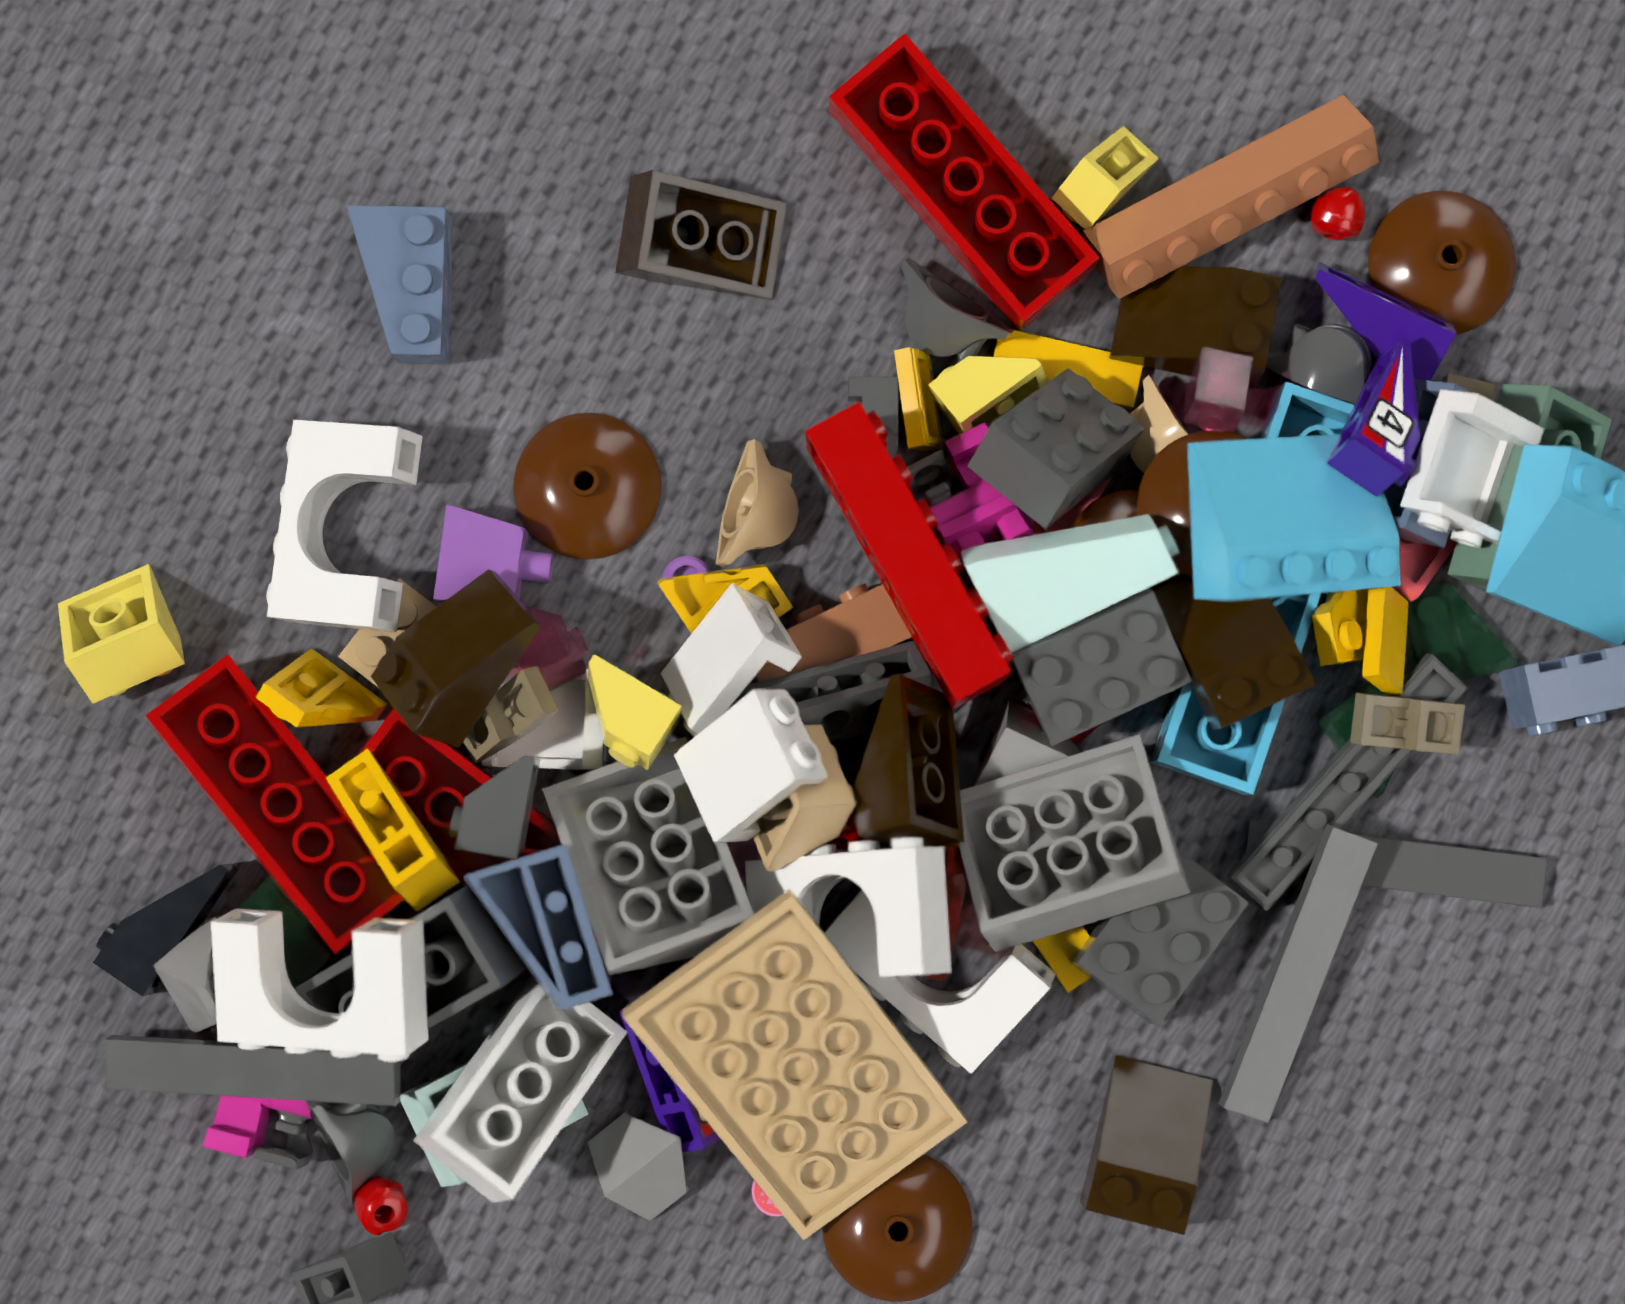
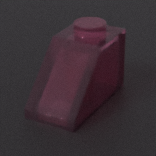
M1203 347L1184 391L1182 400L1184 422L1198 425L1205 431H1227L1234 433L1245 410L1253 357Z
M526 606L542 626L515 664L518 671L538 666L549 691L585 674L586 665L583 656L589 654L590 651L579 629L574 627L568 630L561 615Z

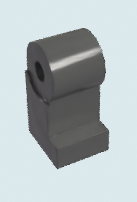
M848 377V402L860 401L866 414L872 410L877 413L888 434V437L885 438L887 443L885 448L891 458L896 456L898 449V377Z

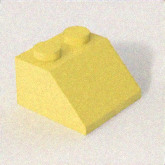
M149 564L58 603L64 662L93 704L110 696L120 695L128 688L156 676L166 675L174 668L185 664L180 635Z

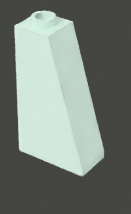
M1149 514L972 546L961 551L965 567L998 632L1005 640L1011 653L1177 574L1178 571L1171 557L1180 553L1167 525L1157 529Z

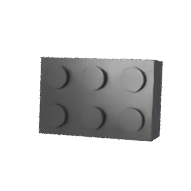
M1067 368L992 422L967 467L1046 529L1120 470L1145 428L1131 418L1124 408L1113 404L1095 390L1087 379L1076 375Z
M1150 587L1012 653L1014 668L1037 719L1052 746L1192 682L1156 596Z
M1178 848L1190 893L1102 919L1070 962L1149 1024H1161L1249 904L1248 901Z

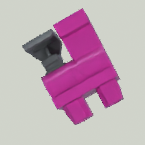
M985 422L945 441L952 470L965 491L957 495L952 494L953 483L942 450L907 466L913 479L910 482L912 496L916 502L925 499L938 523V526L935 527L936 534L934 535L941 546L947 543L951 545L965 569L961 554L962 550L972 546L998 542L1002 539L1005 541L1033 535L1031 517L967 467L988 430ZM936 465L935 469L928 475L914 478L924 467Z
M221 1096L213 1125L207 1128L202 1147L243 1158L254 1155L256 1159L300 1169L306 1166L313 1156V1148L308 1137L309 1124H306V1120L313 1119L306 1101ZM275 1109L280 1113L275 1129L280 1132L263 1146L271 1110Z

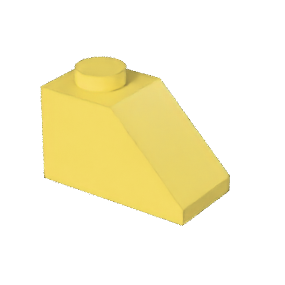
M1122 126L1082 158L1051 199L1062 208L1063 213L1068 219L1080 224L1086 230L1103 219L1159 158L1128 129Z
M967 356L958 364L943 370L928 386L942 414L956 431L962 434L984 422L989 429L992 422L1048 383L1042 365L1037 359Z
M594 654L589 661L588 679L604 745L609 747V754L620 763L632 768L638 764L648 770L679 723L681 705Z

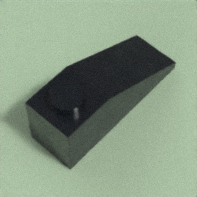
M220 864L121 920L119 925L115 922L112 923L104 931L96 944V947L101 951L93 963L142 997L154 994L162 980L153 965L203 923L239 869L232 864Z

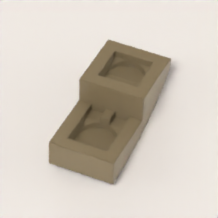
M538 666L522 669L496 692L463 741L473 763L481 762L511 745L559 711Z
M1356 693L1350 743L1459 755L1465 705Z

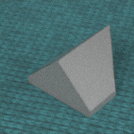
M1008 700L974 786L1081 753V751L1070 739L1052 746L1035 712Z
M216 917L206 919L153 965L188 1027L194 1034L217 1024L211 922L217 919Z
M628 1111L624 1112L587 1142L604 1197L649 1221L689 1191L685 1180L680 1137L634 1118Z

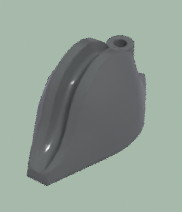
M904 259L901 266L908 286L905 326L909 337L919 349L929 355L938 357L956 354L963 360L967 356H976L986 339H1005L1013 333L1012 329L953 286L912 259Z
M1295 324L1284 352L1268 354L1266 368L1321 394L1355 405L1371 372V355L1364 339L1349 327L1339 324H1327L1312 330L1306 326Z
M306 1101L320 1131L346 1198L353 1205L358 1190L386 1162L391 1154L395 1138L393 1126L376 1105Z

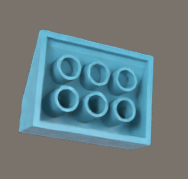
M1340 434L1188 443L1194 599L1233 601L1401 586L1399 534L1384 491L1378 497H1375L1327 464Z
M1524 445L1486 592L1606 643L1621 646L1625 640V471L1572 446Z

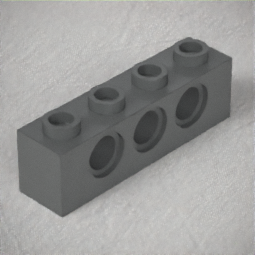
M914 641L749 684L729 709L753 689L786 690L798 706L799 717L803 725L822 724L831 744L872 732L890 676L902 674L931 687V673Z

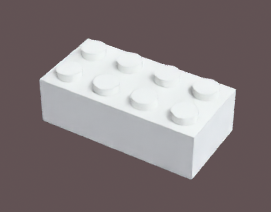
M533 976L530 977L413 1141L491 1202L512 1200L627 1034V1031L591 1002L565 1010H557Z

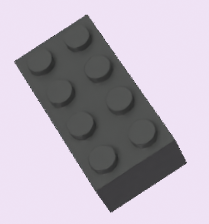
M469 885L409 919L423 921L428 1029L501 988L526 969L516 951ZM353 953L294 988L295 991L305 1002L316 1009L328 1013H346L351 1005L355 989Z

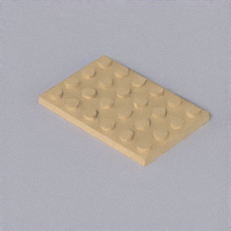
M791 889L773 900L622 1010L624 1020L803 1240L967 1123L963 1112Z

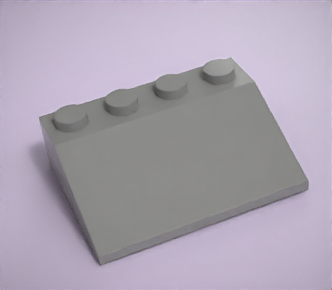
M1140 734L960 790L964 842L958 844L980 930L994 952L1190 893L1177 846Z
M686 737L664 744L648 770L638 764L632 768L617 761L542 789L562 845H567L586 911L609 975L696 957L754 915L727 843H714L675 759L674 754L688 743Z

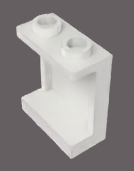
M1440 390L1416 459V465L1411 473L1400 506L1420 515L1417 523L1424 527L1440 532H1447L1448 529L1453 531L1450 539L1455 542L1475 548H1480L1482 541L1499 543L1501 532L1486 524L1513 446L1539 445L1544 428L1480 394Z
M732 583L663 669L661 675L670 690L669 698L681 705V713L685 718L684 727L695 737L729 709L766 661L790 672L802 656L769 602Z
M513 668L501 687L525 668ZM539 669L559 711L519 740L482 761V766L509 767L526 755L540 758L539 769L593 771L606 766L607 746L604 745L588 679L589 669H586V671Z
M753 689L674 754L714 843L748 841L761 831L756 821L758 818L804 784H820L828 777L821 762L820 752L811 741L799 717L798 706L786 690Z

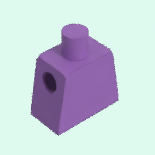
M446 505L433 599L439 603L445 602L488 569L495 571L520 599L522 580L550 583L554 554L526 550L529 533L525 528L455 506Z

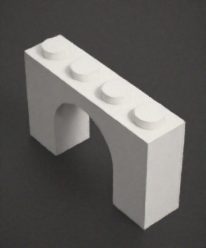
M293 420L292 434L288 439L286 447L288 463L285 484L280 492L281 515L279 530L273 543L275 559L272 581L268 586L266 596L268 603L267 617L303 624L397 633L403 583L381 577L342 574L333 566L325 552L323 524L332 502L341 492L352 485L361 482L416 485L422 444L421 435L393 426Z
M923 837L891 839L892 849L885 850L879 849V841L848 843L849 853H837V845L835 844L821 845L807 853L806 856H801L776 871H766L762 860L745 861L747 897L754 914L791 889L819 926L821 908L826 896L839 881L848 878L861 887L869 898L874 910L879 977L951 973L943 847H923Z
M862 889L824 932L852 970L863 979L862 983L872 996L881 1001L885 999L901 1012L900 1017L902 1021L912 1031L918 1034L924 1032L939 1045L938 1051L947 1062L955 1067L963 1066L970 1074L1050 989L1055 977V973L1022 944L1011 947L977 984L959 991L933 989L918 981L913 975L879 977L875 915L871 902Z
M236 908L211 922L218 1041L238 1043V1047L244 1050H257L267 1046H282L285 1052L291 1054L307 1053L315 1049L330 1050L332 1056L339 1058L354 1057L361 1053L378 1054L379 1060L388 1062L407 1059L410 1053L428 1041L423 921L374 918L352 931L355 989L351 1005L346 1013H328L316 1009L305 1002L293 988L285 967L282 911Z

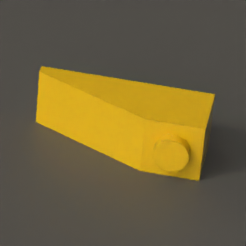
M366 749L326 777V780L394 889L417 912L460 882L437 845L369 749Z

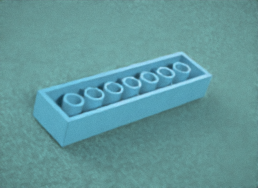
M1285 382L1275 392L1260 439L1341 434L1354 405ZM1321 593L1269 597L1301 653L1312 622V615L1316 610ZM1188 683L1179 687L1173 692L1149 763L1241 795H1253L1285 699L1224 728L1213 731L1191 684Z

